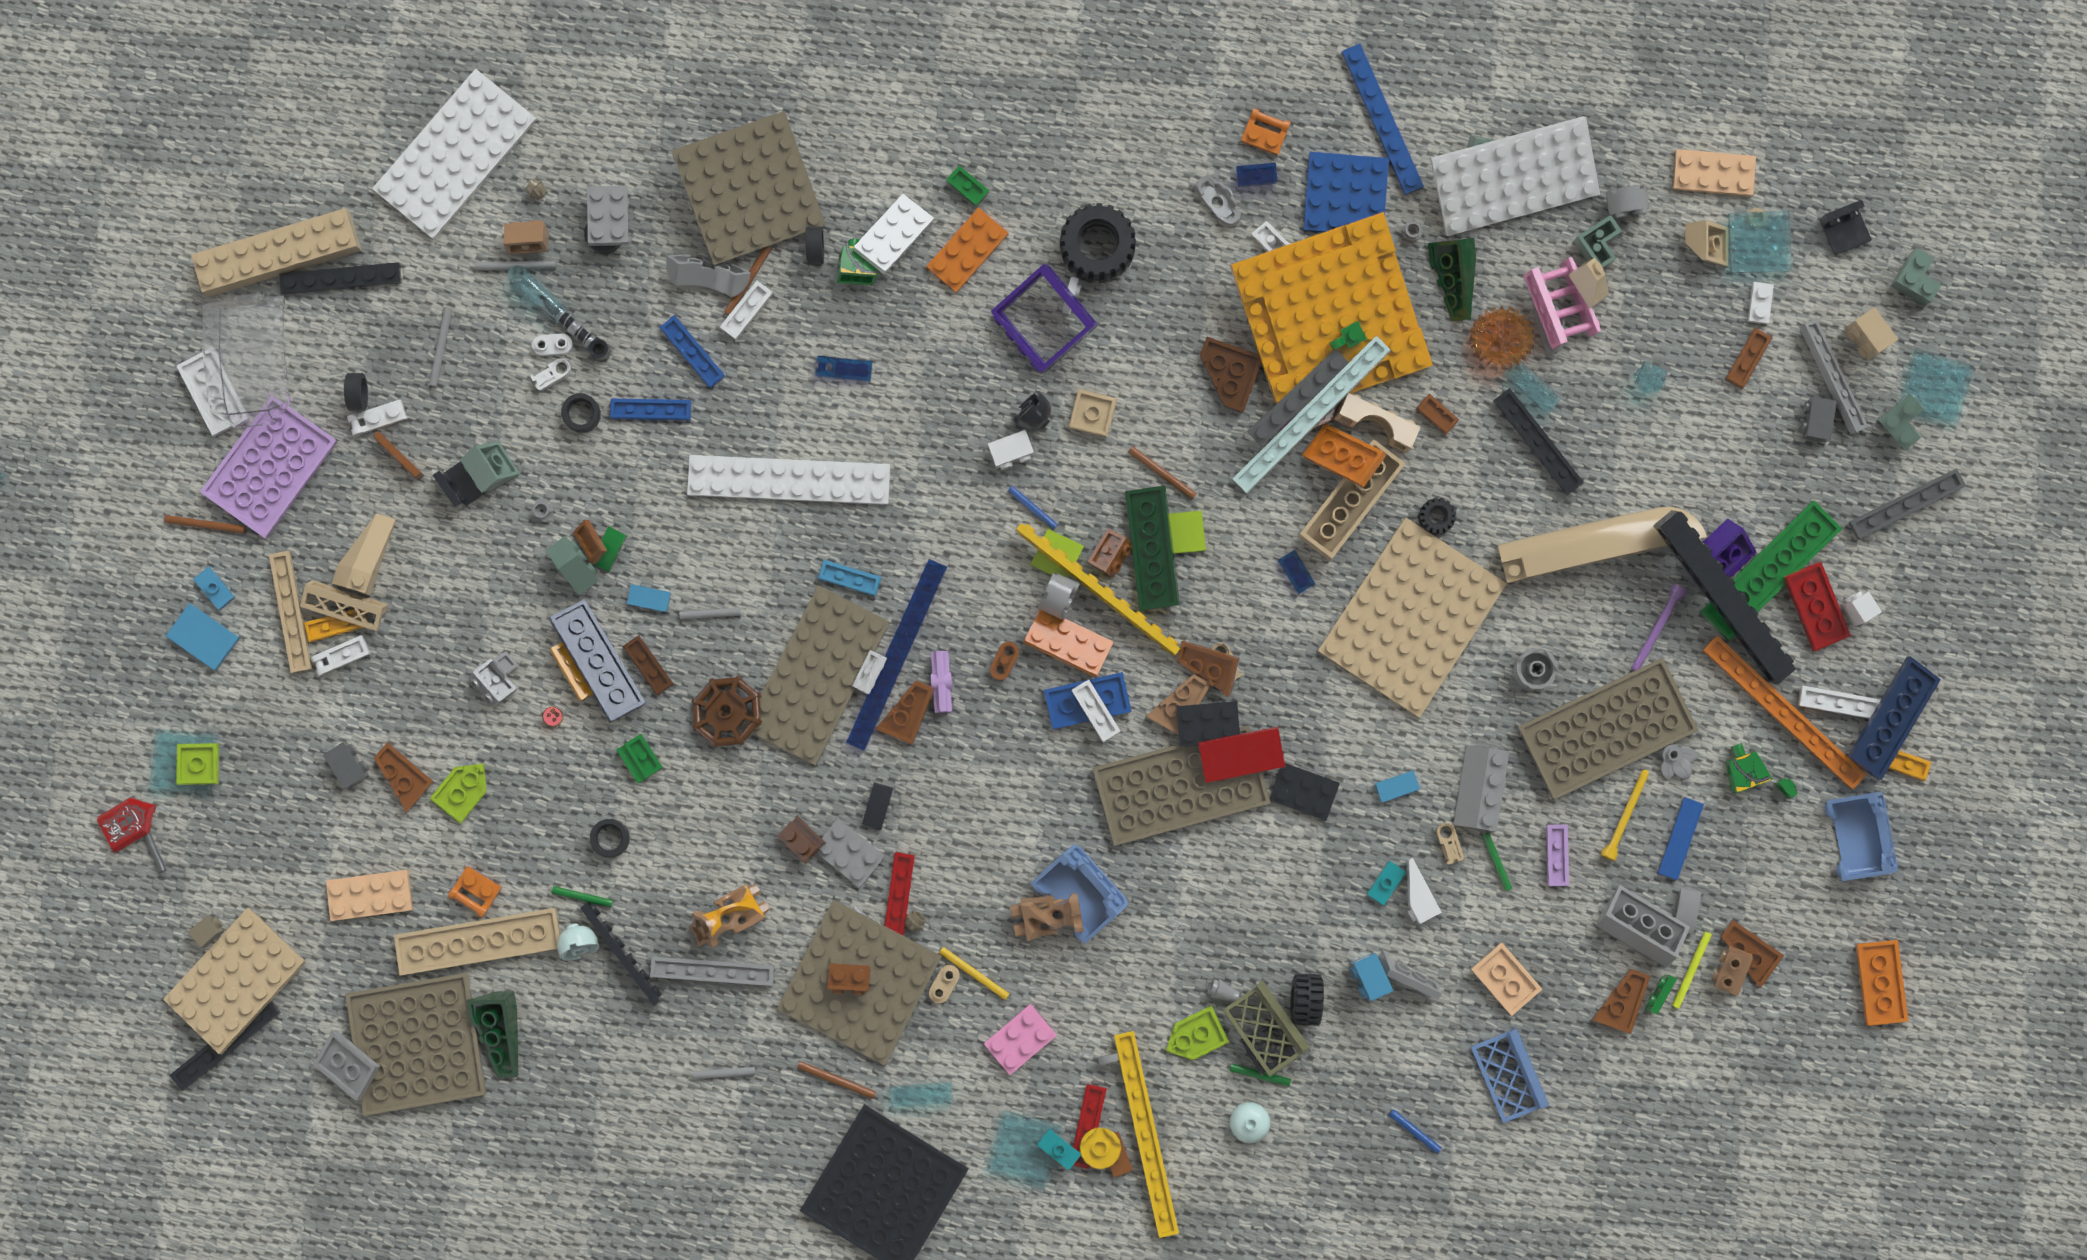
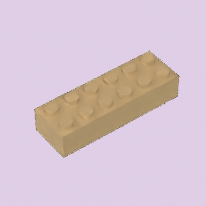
M1374 439L1369 445L1384 451L1386 457L1364 488L1343 478L1298 536V538L1328 561H1331L1405 465L1402 460Z

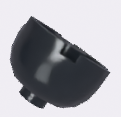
M1038 391V395L1033 393L1018 407L1021 408L1018 415L1014 413L1012 416V421L1023 430L1034 431L1038 428L1044 429L1050 422L1048 418L1051 415V406L1047 398Z

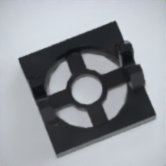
M1264 1026L1259 1028L1256 1036L1266 1038L1264 1033L1269 1032L1270 1028ZM1273 1028L1272 1033L1279 1036L1275 1040L1282 1041L1283 1031ZM1240 1039L1260 1075L1266 1074V1071L1245 1041ZM1261 1041L1260 1048L1256 1051L1264 1052L1262 1046L1266 1041ZM1273 1043V1044H1274V1049H1273L1272 1052H1269V1053H1271V1054H1276V1053H1275V1051H1276V1046H1278V1045H1280V1044H1278V1043ZM1284 1045L1282 1056H1293L1295 1051L1292 1046ZM1271 1057L1273 1062H1266L1270 1071L1278 1066L1279 1058Z

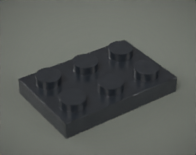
M1237 701L1176 706L1180 747L1198 746L1199 742L1240 734Z
M1285 763V767L1279 770L1269 799L1277 804L1327 821L1340 783Z

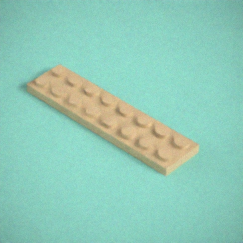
M557 908L397 934L394 935L399 975L557 949V941L561 933Z

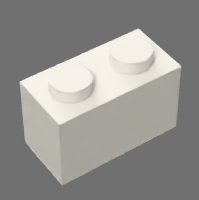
M1026 430L988 443L996 469H1008L1013 466L1012 463L1020 461V463L1027 462L1034 455Z
M1861 591L1856 594L1854 593L1845 599L1846 603L1841 606L1853 626L1863 624L1882 612L1869 591L1863 594Z

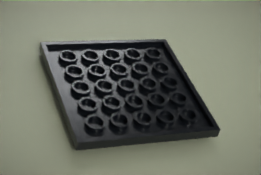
M864 1104L799 1211L878 1260H915L969 1168Z

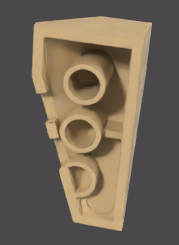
M376 513L339 562L332 584L369 596L371 595L396 519Z

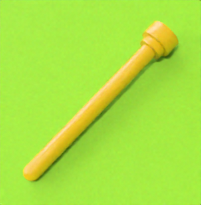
M1647 770L1641 771L1610 844L1603 847L1600 855L1608 860L1616 861L1618 856L1617 846L1649 776Z

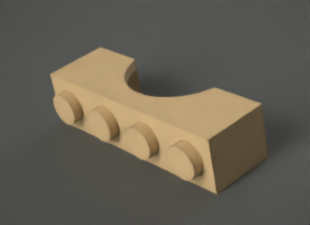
M1348 393L1343 398L1334 418L1349 427H1354L1361 421H1374L1386 431L1388 445L1404 453H1407L1413 447L1420 430V426H1417L1414 421L1398 417L1397 413L1390 410L1386 411L1380 408L1378 404L1367 402L1361 396L1354 393Z

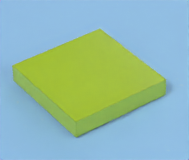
M1202 510L1170 513L1174 554L1206 551Z
M1047 529L1044 535L1052 543L1051 547L1055 550H1062L1070 562H1077L1084 548L1083 545L1050 529ZM1037 550L1030 564L1031 566L1050 575H1053L1055 572L1064 577H1070L1068 573Z
M219 743L177 744L176 785L219 784Z

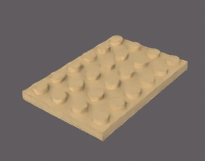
M247 908L163 1000L218 1054L222 1055L305 965L306 961L251 908Z

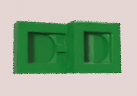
M608 526L601 539L607 552L594 565L610 572L627 535Z

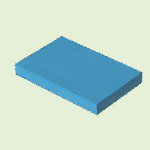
M191 603L188 604L166 635V637L215 671H217L240 639V637Z

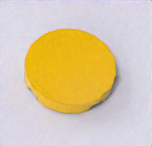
M1094 1128L1087 1132L1081 1140V1156L1085 1163L1092 1168H1109L1120 1157V1140L1110 1129Z

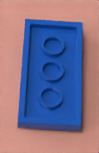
M1123 672L1090 679L1091 684L1111 716L1132 712ZM1085 681L1044 690L1053 730L1090 721L1071 691Z

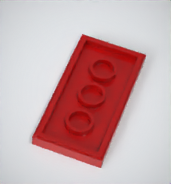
M1821 561L1783 577L1812 651L1820 650L1851 636Z
M1278 726L1198 743L1206 783L1285 767Z

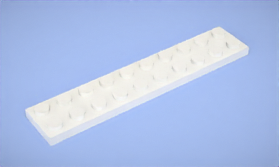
M690 455L687 495L889 505L891 465Z

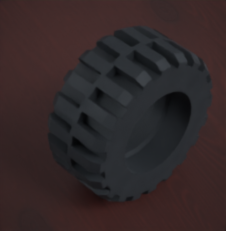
M1097 203L1096 206L1087 204L1084 209L1078 208L1074 211L1073 215L1066 219V223L1061 230L1060 253L1062 254L1064 264L1068 266V270L1071 273L1077 274V278L1081 280L1085 278L1090 283H1093V281L1105 283V280L1110 279L1112 281L1116 279L1117 275H1122L1126 268L1130 266L1135 254V230L1131 226L1130 219L1128 217L1125 218L1124 213L1120 209L1116 211L1114 206L1109 204L1108 207L1102 206L1103 203ZM1091 227H1103L1110 230L1115 235L1117 242L1115 252L1104 260H1093L1086 257L1079 247L1081 234Z

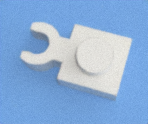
M1071 277L1068 288L1074 296L1079 297L1081 285H1078L1079 279ZM1064 302L1062 313L1070 314L1071 309Z

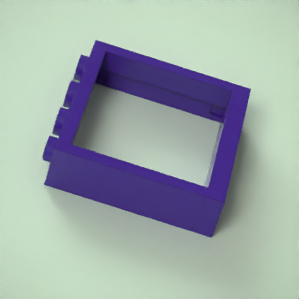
M1049 264L1040 266L990 311L994 315L993 318L996 324L1002 325L1005 328L1006 336L1019 345V352L1025 357L1028 356L1032 361L1030 363L1031 366L1041 373L1047 372L1099 326ZM1043 276L1085 326L1079 334L1046 363L1004 313L1008 307Z

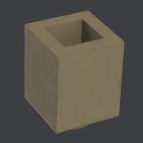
M206 916L188 933L200 948H205L224 932L222 929L223 924L216 916Z

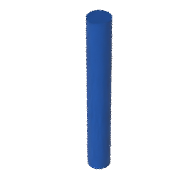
M1013 485L1009 488L1007 492L1049 528L1054 530L1058 526L1054 520Z
M1394 1109L1388 1114L1436 1154L1442 1149L1441 1146Z

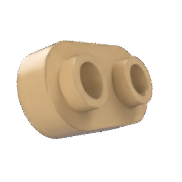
M946 965L940 970L929 990V996L933 1002L943 1003L949 998L960 978V972L957 967ZM951 971L953 978L947 979L945 976L946 972ZM937 989L943 991L941 997L936 996L935 992Z

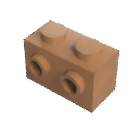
M534 220L531 222L504 224L503 244L508 255L548 252L549 231L544 221Z
M1728 946L1727 951L1723 950L1719 959L1722 962L1720 969L1716 968L1712 976L1714 987L1738 996L1753 960L1752 954L1732 946Z

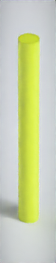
M1704 931L1672 1006L1680 1009L1712 934Z

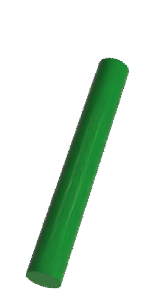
M1490 833L1482 834L1504 890L1513 889Z
M557 886L552 888V894L609 908L613 904L611 899Z
M1231 1063V1072L1290 1086V1078L1275 1074L1269 1077L1267 1073L1261 1076L1256 1069Z

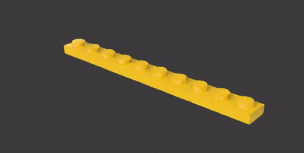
M1021 523L1017 527L1015 532L1170 655L1174 656L1180 650L1175 639L1170 636L1168 638L1162 634V629L1157 625L1152 624L1151 626L1145 621L1147 618L1139 611L1135 613L1130 609L1131 605L1127 601L1117 599L1113 596L1115 594L1114 591L1109 587L1105 586L1103 588L1098 584L1099 580L1095 576L1084 573L1082 571L1083 567L1075 561L1073 563L1070 562L1062 550H1055L1051 547L1052 543L1047 538L1037 536L1034 533L1036 530L1027 523L1025 525Z
M1134 1031L1114 1035L1158 1236L1162 1238L1179 1234Z

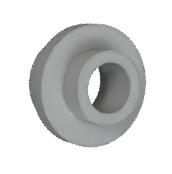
M1416 221L1407 222L1402 229L1403 236L1409 241L1418 240L1423 232L1422 226ZM1409 229H1415L1416 233L1410 234Z

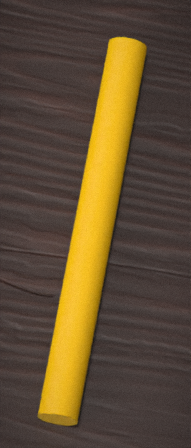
M942 947L939 952L940 955L1006 1000L1010 993L945 947Z

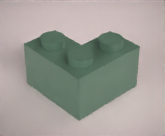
M1612 215L1578 235L1573 242L1586 261L1596 258L1597 262L1605 269L1617 259L1607 243L1618 237L1622 230Z
M1918 248L1913 250L1892 282L1891 287L1924 307L1931 303L1941 287V284L1924 275L1934 258Z
M1911 392L1882 415L1879 421L1901 447L1907 450L1921 438V434L1909 421L1922 412L1925 407Z
M564 536L546 549L557 569L579 595L599 581L595 576L597 570L591 563L586 564L585 560L587 558L574 540L570 542Z

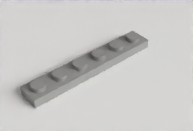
M1815 319L1800 325L1799 328L1802 336L1807 342L1819 371L1828 386L1829 392L1833 399L1837 401V409L1850 435L1867 428L1868 425L1818 320Z
M652 956L650 977L773 986L775 965Z

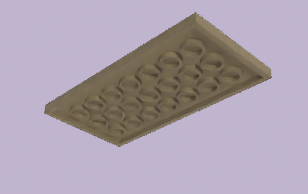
M818 585L761 694L760 714L762 724L758 725L752 733L816 766L856 689L852 685L869 651H876L890 622ZM750 721L746 722L743 729H745L748 726Z
M1663 658L1517 727L1552 800L1699 731Z
M1249 725L1240 727V734L1251 732ZM1177 744L1093 767L1114 846L1271 804L1262 772L1206 783L1198 746L1180 747Z

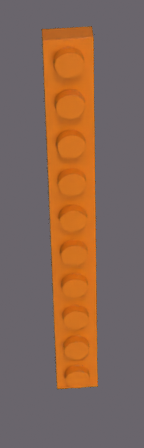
M1718 635L1705 646L1702 651L1850 790H1853L1863 780L1866 774Z

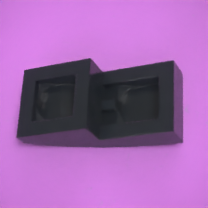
M874 782L864 814L863 825L882 829L893 793V787Z

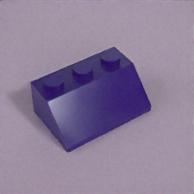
M1728 518L1702 542L1709 546L1712 551L1710 553L1712 557L1721 562L1724 567L1722 570L1731 577L1757 553L1744 528Z

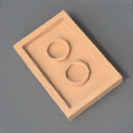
M1502 942L1471 968V971L1510 1016H1513L1542 990Z

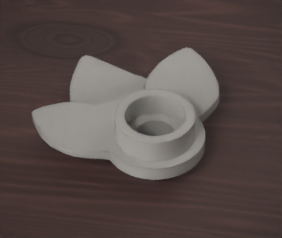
M1670 744L1664 747L1662 750L1663 762L1661 764V773L1667 780L1674 774L1680 778L1689 779L1692 773L1690 763L1698 758L1697 753L1688 746L1679 747L1678 745ZM1672 751L1675 752V755H1674L1673 758H1671V756H1670V754H1671Z

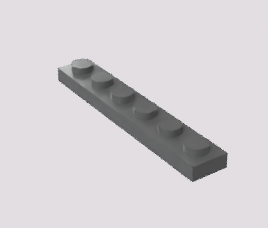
M1337 349L1332 350L1260 418L1247 433L1260 446L1265 444L1349 362Z
M1956 468L1848 523L1857 540L1965 487L1966 484Z

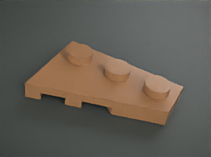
M1193 674L1145 717L1179 736L1176 706L1200 704L1210 684Z

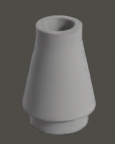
M1213 979L1207 994L1211 995V998L1235 1002L1239 997V991L1233 989L1220 979Z

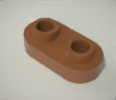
M1008 641L999 647L990 667V673L994 679L1005 680L1010 675L1019 655V649L1015 643ZM1006 649H1012L1013 653L1011 656L1005 654ZM998 667L1004 668V672L1002 674H998L996 672V669Z

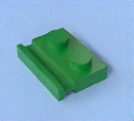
M642 734L616 749L638 784L663 769V766Z
M1664 974L1659 979L1654 994L1649 997L1646 1003L1645 1010L1647 1012L1658 1015L1677 978Z

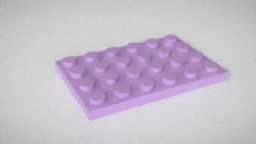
M271 395L201 489L200 493L267 539L338 441Z

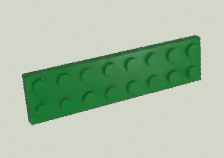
M1814 500L1811 501L1733 578L1735 581L1734 586L1747 597V604L1759 612L1786 585L1783 577L1802 569L1842 528ZM1710 602L1699 612L1727 641L1734 636V633Z

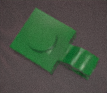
M1355 321L1340 329L1341 336L1330 341L1329 344L1332 350L1346 344L1347 348H1351L1367 338L1359 322Z

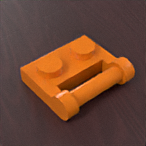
M1253 108L1241 142L1278 156L1291 122L1287 120L1285 122L1260 113L1258 109ZM1255 120L1280 128V134L1255 125Z
M467 866L447 897L459 901L475 911L477 916L483 918L501 891L502 886ZM463 887L485 902L481 906L459 891Z

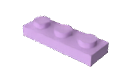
M1568 824L1546 825L1547 885L1569 886Z

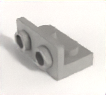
M490 658L471 673L469 680L471 686L475 690H479L483 695L485 702L496 709L517 688L507 676L502 678L490 665L492 661Z

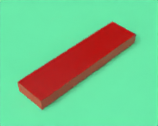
M895 852L884 926L904 936L915 855Z
M1092 1084L1086 1085L1073 1148L1080 1154V1144L1084 1135L1090 1130L1099 1127L1107 1090L1105 1087ZM1081 1155L1073 1164V1166L1090 1168Z

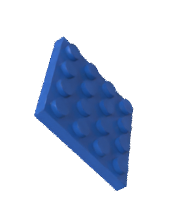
M1309 152L1303 231L1323 233L1384 212L1385 215L1389 158Z

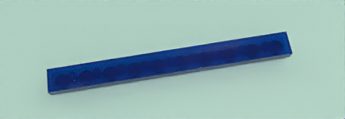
M928 559L886 652L885 657L887 659L884 667L880 671L874 687L867 694L846 741L847 744L863 751L866 750L948 568L947 566Z

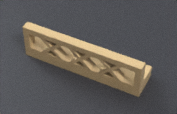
M311 580L305 584L300 607L377 631L382 614L387 611L388 604ZM308 595H316L320 603L317 605L308 604ZM329 600L335 601L339 609L331 611L325 602ZM348 606L354 607L358 615L350 617L344 608ZM367 612L376 614L374 624L367 622L364 614Z

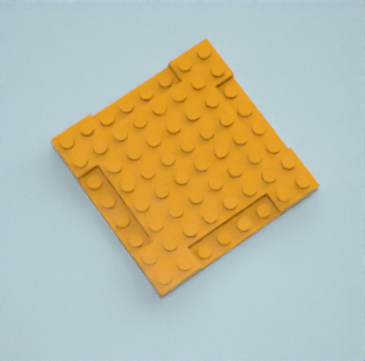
M1384 212L1230 264L1275 404L1332 351L1329 342L1341 336L1339 330L1355 321L1359 322L1367 339L1351 348H1347L1346 344L1337 348L1348 362L1376 336L1391 352L1349 393L1433 366L1395 254L1396 249Z

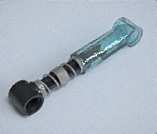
M516 265L510 268L508 279L513 286L554 323H561L563 328L567 329V332L576 337L577 341H581L586 351L590 353L594 360L603 362L610 357L611 350L608 344L599 337L591 335V331L588 332L578 320L571 317L572 314H568L569 308L524 267ZM517 274H524V278L521 281H515ZM530 284L536 291H538L541 294V296L538 297L527 286ZM598 346H603L604 352L600 355L595 354V349Z

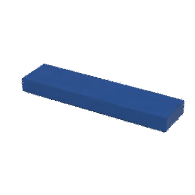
M675 315L659 327L710 389L726 377Z
M611 398L610 419L691 421V400Z
M1683 797L1657 874L1678 880L1704 806L1703 803Z

